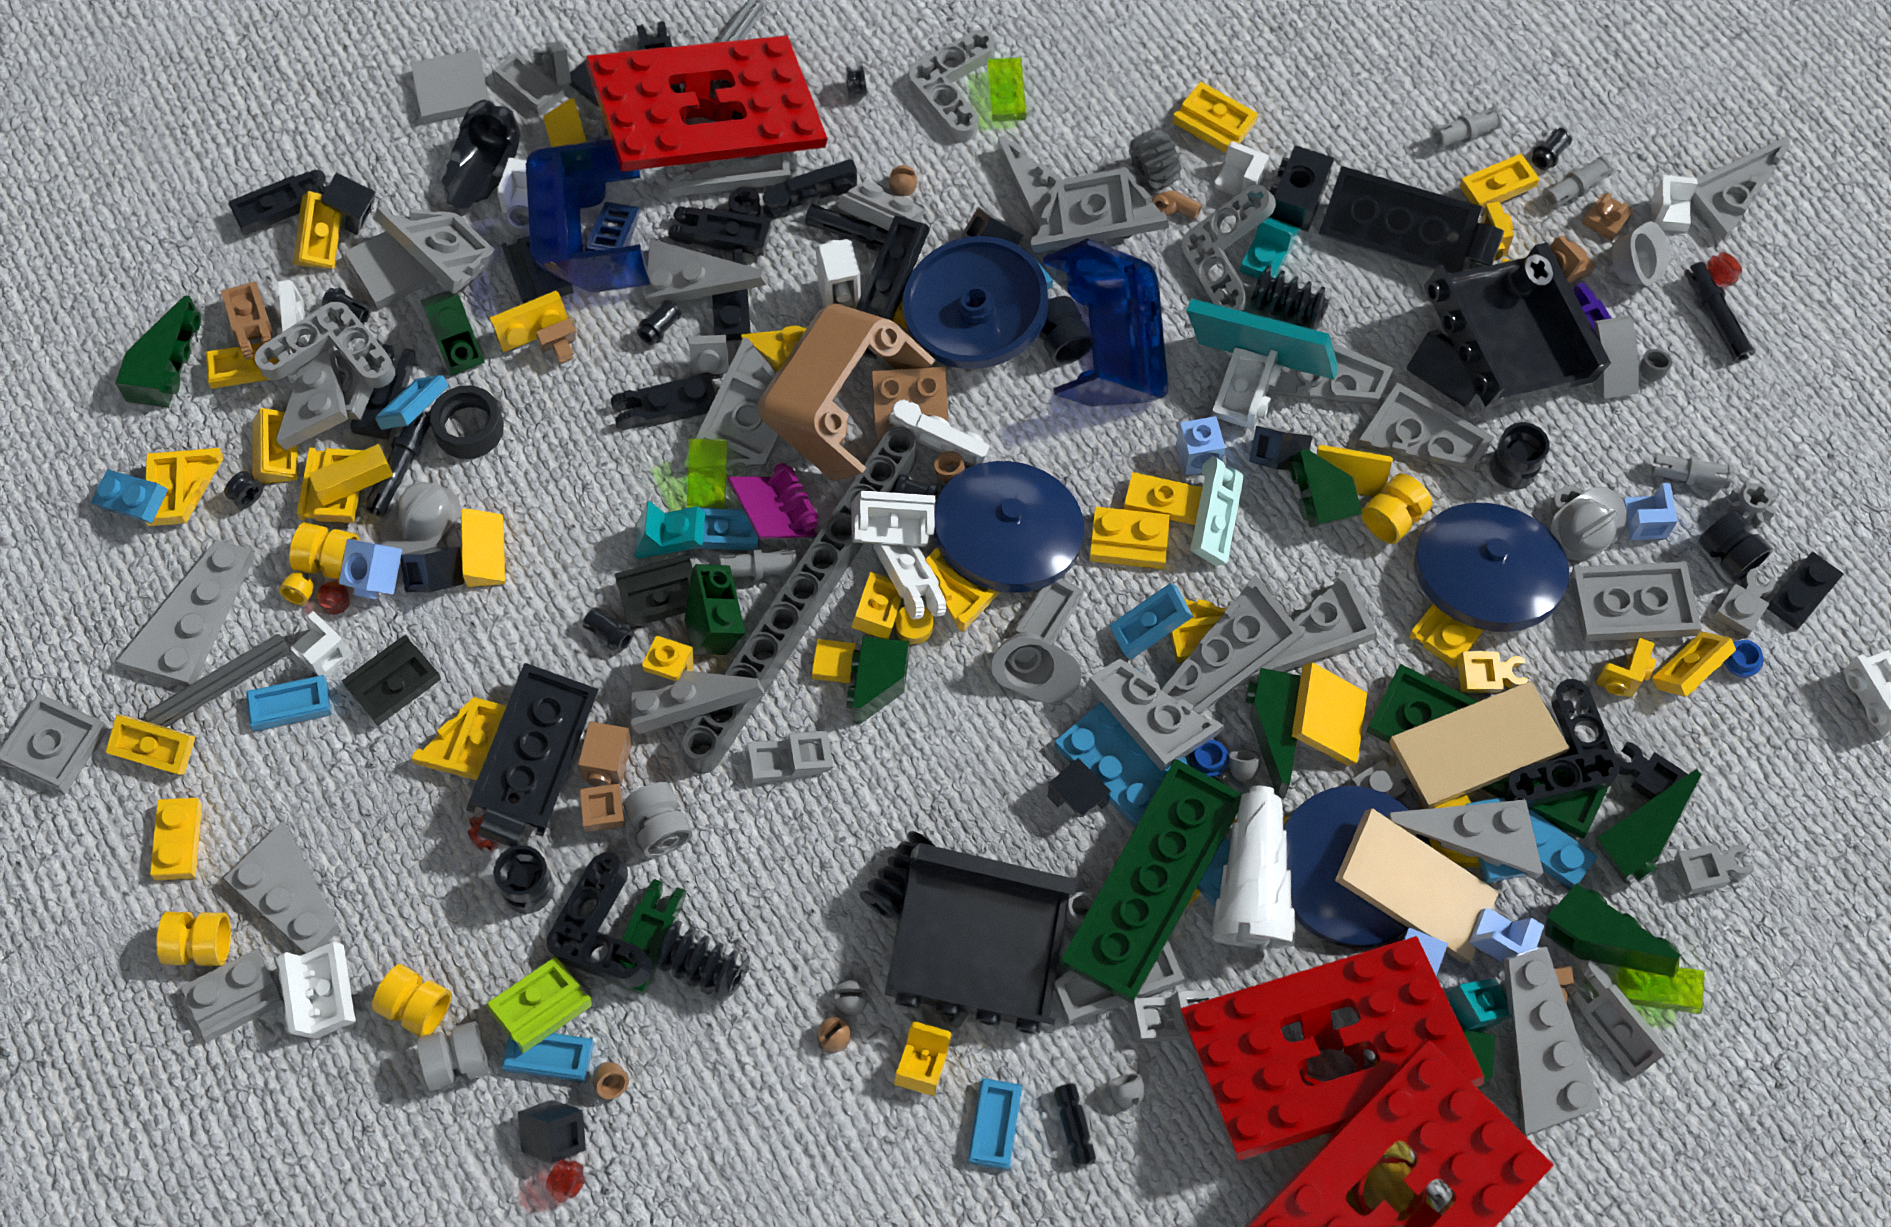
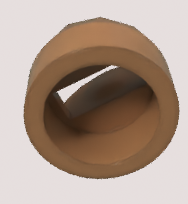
M907 165L895 167L889 176L890 190L898 196H908L914 193L917 188L915 171Z
M954 451L940 454L934 462L938 478L946 484L955 475L965 470L963 457ZM953 464L954 471L948 472L946 465Z
M830 1017L823 1020L819 1025L817 1037L820 1046L825 1051L837 1053L848 1046L851 1033L848 1024L843 1019ZM835 1026H841L842 1028L834 1033L828 1041L824 1038Z
M614 1062L601 1063L596 1067L592 1075L593 1086L598 1095L604 1099L619 1097L626 1091L629 1084V1078L624 1069Z

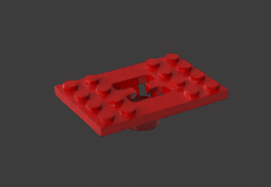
M788 35L586 56V68L621 172L826 148L828 137ZM724 79L730 82L731 88L715 89L716 99L710 97L711 80ZM684 83V93H675L670 88V85ZM733 110L739 111L743 119L732 120ZM694 117L706 118L712 121L715 119V122L685 124V120Z
M1417 936L1180 1008L1183 1023L1237 1161L1336 1131L1425 1038L1429 1039L1476 1087L1484 1084V1075ZM1345 1007L1354 1009L1360 1021L1334 1030L1331 1012ZM1300 1021L1303 1040L1288 1042L1284 1038L1281 1028ZM1344 1047V1053L1350 1056L1357 1065L1355 1073L1326 1082L1307 1076V1059L1320 1055L1319 1050L1333 1049L1342 1051ZM1368 1049L1375 1054L1379 1064L1364 1070L1363 1050Z
M1425 1038L1244 1227H1397L1402 1225L1405 1227H1496L1555 1165L1429 1039ZM1402 1141L1414 1153V1161L1411 1163L1399 1154L1387 1151L1394 1143ZM1381 1163H1405L1411 1172L1403 1179V1182L1414 1193L1408 1207L1397 1213L1385 1200L1374 1210L1365 1204L1363 1189L1365 1179L1369 1173ZM1435 1179H1440L1452 1193L1449 1202L1439 1212L1426 1203L1427 1186ZM1351 1188L1355 1202L1364 1213H1357L1347 1203L1346 1194Z

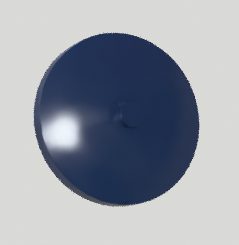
M989 236L965 237L948 242L933 250L915 267L907 281L903 294V313L912 339L939 363L961 369H981L996 366L1022 353L1034 342L1041 332L1049 310L1047 283L1037 261L1020 246L1004 239Z
M992 461L977 464L963 470L945 485L938 497L934 511V538L946 562L958 574L970 582L999 592H1030L1056 582L1074 565L1084 537L1083 515L1078 502L1068 488L1049 473L1037 467L1019 462Z
M1466 503L1442 511L1425 526L1415 549V574L1422 590L1430 601L1451 618L1481 630L1512 632L1524 630L1541 623L1557 609L1569 581L1568 560L1556 537L1533 517L1517 509L1500 504Z
M1340 786L1322 791L1302 803L1283 825V830H1286L1287 870H1291V907L1294 908L1295 919L1315 936L1336 945L1353 948L1380 945L1408 930L1406 926L1335 881L1365 810L1373 808L1385 817L1390 812L1409 811V809L1391 796L1361 786ZM1420 834L1415 836L1432 847L1428 837Z

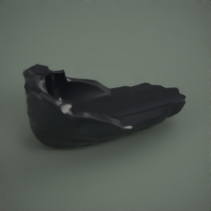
M482 99L475 102L466 111L460 123L459 134L453 146L450 160L447 163L446 173L442 178L444 191L448 193L447 204L453 205L456 211L459 209H469L474 202L478 203L483 199H488L493 190L500 184L508 159L515 158L520 142V129L515 120L513 110L505 106H495L490 100Z

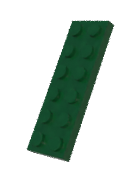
M1400 664L1368 725L1366 733L1389 743L1392 736L1479 701ZM1568 749L1567 753L1555 757L1551 760L1571 756V753ZM1595 762L1589 771L1582 773V780L1587 773L1599 771L1603 777L1607 772V768H1600L1597 762ZM1555 770L1552 772V779L1558 786L1569 787L1572 785V778L1566 771ZM1509 777L1480 788L1498 798L1504 797L1505 801H1509L1504 790ZM1542 777L1537 784L1525 786L1523 781L1520 780L1516 788L1517 790H1525L1526 794L1529 795L1533 787L1542 784ZM1609 787L1528 807V812L1532 810L1551 824L1584 839Z
M1175 759L1061 958L1060 965L1134 1004L1237 817L1243 794Z

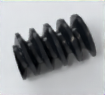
M1268 265L1263 270L1256 284L1251 303L1257 298V309L1263 311L1270 303V315L1276 316L1284 309L1283 318L1288 322L1297 314V325L1301 327L1311 319L1310 329L1318 330L1327 312L1332 295L1329 299L1325 298L1324 286H1321L1313 294L1311 281H1308L1302 288H1298L1299 277L1296 275L1289 283H1286L1285 271L1283 270L1273 278L1271 277L1272 266Z
M909 831L907 834L908 841H901L897 847L898 854H891L887 859L888 866H881L877 871L878 878H872L868 882L869 891H861L859 894L860 898L872 910L886 918L893 917L897 920L899 919V907L902 903L911 851L919 843L935 846L918 832Z
M676 920L667 931L660 946L658 968L664 972L672 969L673 977L679 980L686 977L687 984L692 987L700 984L701 992L707 995L715 991V999L720 1002L728 1000L743 982L749 968L750 958L747 957L740 966L737 965L738 951L733 950L724 958L722 957L723 943L719 942L712 950H709V936L704 935L698 943H695L696 929L691 927L682 936L680 935L682 922Z

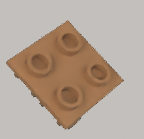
M945 367L872 371L876 445L879 444L885 433L892 429L888 419L890 413H892L893 405L899 402V400L902 401L904 399L909 403L913 402L919 405L922 414L929 417L932 415L938 416L949 423Z

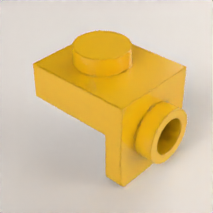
M1500 201L1486 204L1484 216L1480 220V223L1488 224L1504 231L1494 261L1507 256L1514 237L1511 217L1509 214L1504 213Z
M656 635L642 663V669L645 672L678 681L684 670L694 671L693 647Z
M1639 638L1629 653L1625 668L1606 663L1597 676L1595 684L1605 688L1607 692L1613 695L1632 698L1642 684L1643 679L1648 681L1652 675L1656 664V659L1651 658L1655 643Z
M912 1022L907 1043L896 1071L894 1085L934 1096L947 1059L951 1032L935 1026Z

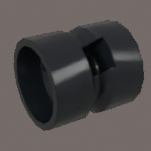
M1058 296L1049 299L1047 319L1039 333V337L1044 340V346L1051 360L1057 365H1066L1081 359L1091 351L1095 343L1086 323L1081 321L1082 315L1074 300L1069 296Z
M1518 422L1507 427L1490 460L1492 477L1500 485L1509 489H1522L1532 484L1549 452L1550 442L1547 434L1540 427L1527 422Z
M1733 510L1721 517L1698 540V543L1712 558H1721L1720 567L1734 582L1743 579L1751 569L1759 567L1773 552V548L1760 534L1751 535L1749 533L1751 525L1737 510Z
M526 845L510 847L500 854L495 862L493 874L497 887L507 905L519 913L527 914L540 911L548 905L553 897L555 885L542 854L537 849Z

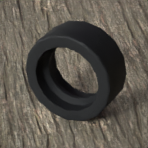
M468 385L449 389L436 399L430 410L429 422L438 446L453 457L475 459L486 455L498 445L503 436L504 421L498 403L494 396L480 387ZM479 408L487 412L489 421L485 428L477 434L469 437H456L449 434L445 428L448 418L461 409Z

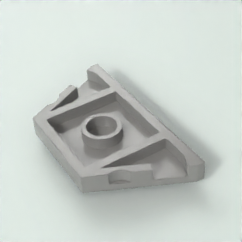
M1127 167L1056 180L1050 194L1051 201L1045 206L1041 215L1042 224L1037 236H1033L1031 239V247L1033 253L1167 229L1169 228V222L1164 211L1160 212L1152 202L1148 192L1137 184L1136 178Z
M388 207L376 208L375 220L452 294L460 291L494 262L496 250L454 212H428L410 209L409 216L391 215Z
M745 337L683 463V466L689 470L766 467L781 437L762 420L758 411L759 400L775 377L776 372L766 362L752 342Z

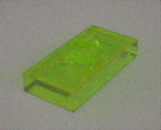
M1021 57L987 59L992 122L1026 120Z
M689 438L687 508L698 506L699 508L726 509L727 439Z
M1618 967L1617 987L1632 1005L1701 1014L1703 1009L1705 970L1678 967L1677 974L1674 977Z

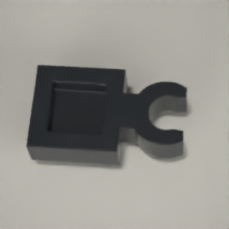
M1626 742L1621 752L1630 757L1631 762H1625L1617 757L1620 766L1619 774L1634 776L1636 780L1631 787L1650 800L1688 775L1687 772L1654 752L1649 760L1643 757L1641 749L1632 742Z

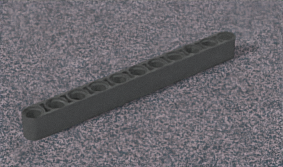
M895 427L885 433L864 464L866 467L865 471L856 476L724 675L756 678L760 681L765 693L767 692L864 544L852 542L851 502L860 491L895 492L901 474L909 475L916 463V438L913 432L907 428ZM899 448L906 450L903 453L893 452V450ZM876 477L888 478L887 480L881 482L874 480V478ZM839 534L850 535L849 538L844 540L835 538ZM820 563H828L831 565L827 569H818L815 567L817 564ZM801 592H807L811 594V596L807 599H799L795 597L797 594ZM781 622L792 624L790 628L782 630L775 627ZM761 652H767L772 654V656L766 660H758L755 658V656ZM763 696L697 716L682 739V748L688 767L697 773L713 771L719 765ZM719 714L732 716L724 723H718L713 720ZM699 745H707L711 748L702 755L692 752Z

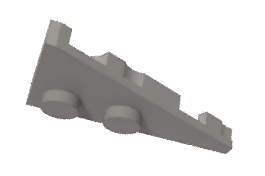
M1005 136L999 137L998 148L1038 233L1042 224L1041 215L1045 206L1051 201L1050 194L1055 182L1062 178L1040 162L1037 165L1026 157L1024 149L1014 141L1006 139Z
M1787 137L1697 178L1698 186L1691 201L1723 241L1728 239L1789 149L1790 140Z
M788 152L709 161L708 165L692 174L686 171L677 176L674 181L669 182V196L675 197L727 191L741 187L770 186L785 182L786 179L791 178Z
M650 241L645 299L651 306L660 305L664 300L676 302L767 285V278L760 269L661 241Z
M313 335L310 336L308 345L314 341L315 337ZM334 345L299 369L277 436V442L285 450L348 420Z
M1347 571L1342 572L1337 577V581L1323 596L1319 595L1312 602L1311 608L1308 611L1301 613L1293 621L1304 634L1303 637L1263 668L1283 672L1376 639L1377 632ZM1257 671L1248 679L1256 681L1259 671Z
M641 665L631 666V726L638 734H642L764 696L765 690L756 678L684 670L680 679L673 681L645 672Z
M1526 800L1390 812L1386 817L1414 836L1420 834L1439 841L1441 847L1469 857H1480L1485 862L1498 867L1501 864L1526 872V877L1531 879H1537L1543 874Z

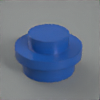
M1750 640L1733 642L1736 651L1724 661L1726 668L1735 676L1742 678L1756 675L1764 662L1761 648Z
M1209 740L1190 753L1189 762L1192 768L1212 778H1216L1226 771L1229 764V754L1220 742Z

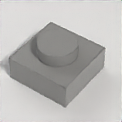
M726 335L689 336L692 375L707 373L726 374L728 371Z

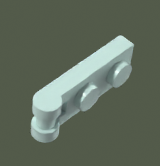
M1211 456L1204 462L1201 468V473L1205 478L1190 551L1215 566H1219L1228 562L1243 483V474L1232 467L1225 468L1223 461L1215 456Z

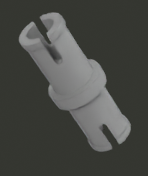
M1491 107L1488 110L1473 115L1468 113L1458 116L1456 121L1432 128L1431 136L1433 143L1437 145V148L1441 149L1462 140L1465 142L1472 141L1479 134L1499 129L1502 126V115L1499 110L1496 111V107Z
M1599 156L1580 170H1571L1567 173L1565 179L1543 191L1546 204L1551 209L1556 210L1575 196L1581 197L1589 193L1590 187L1613 174V171L1610 170L1612 169L1611 163L1604 156Z
M1656 453L1653 463L1667 465L1669 468L1652 467L1651 475L1652 477L1685 481V485L1689 486L1700 483L1728 489L1731 478L1718 477L1716 474L1732 475L1733 466L1699 461L1697 456H1690L1689 459Z
M760 549L753 550V554L719 555L720 565H729L731 567L733 578L755 576V580L763 579V575L791 574L797 566L796 550L762 553Z

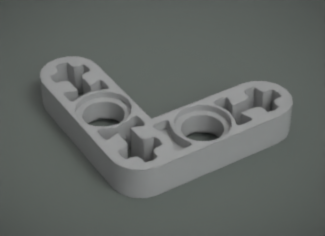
M975 30L915 62L909 69V87L949 136L960 142H967L976 137L978 133V114L952 83L986 65L993 59L995 55V39L992 34L984 30ZM948 58H955L961 64L957 67H947L943 64V61ZM940 96H947L953 102L947 106H940L934 100ZM957 118L962 124L957 125Z
M1251 185L1190 229L1182 239V251L1215 305L1247 312L1249 309L1250 295L1223 250L1258 226L1273 213L1276 201L1274 196L1264 186ZM1256 197L1261 198L1260 203L1262 206L1258 209L1254 208L1255 203L1253 200ZM1242 208L1244 210V213L1248 217L1245 219V217L1240 212H1238V209ZM1228 216H1235V227L1228 233H1222L1220 229L1222 221ZM1201 239L1203 241L1202 247L1210 256L1204 258L1196 250L1197 240ZM1216 264H1222L1224 271L1220 279L1209 281L1208 272L1210 268ZM1228 288L1229 291L1236 295L1235 306L1231 307L1228 305L1230 300L1222 289Z
M330 302L263 344L255 354V362L261 374L270 380H279L286 377L333 345L368 386L374 388L384 387L395 376V368L389 355L349 307L341 302ZM337 317V319L342 320L345 329L341 332L337 324L330 320ZM310 334L315 337L314 341L306 347L296 346L297 340L303 335ZM357 338L366 340L365 345L357 351L347 349V345L351 340ZM289 346L293 354L289 355L285 348ZM273 357L276 360H279V362L275 365H273L271 362H268ZM372 358L377 367L382 368L380 372L371 370L367 360Z

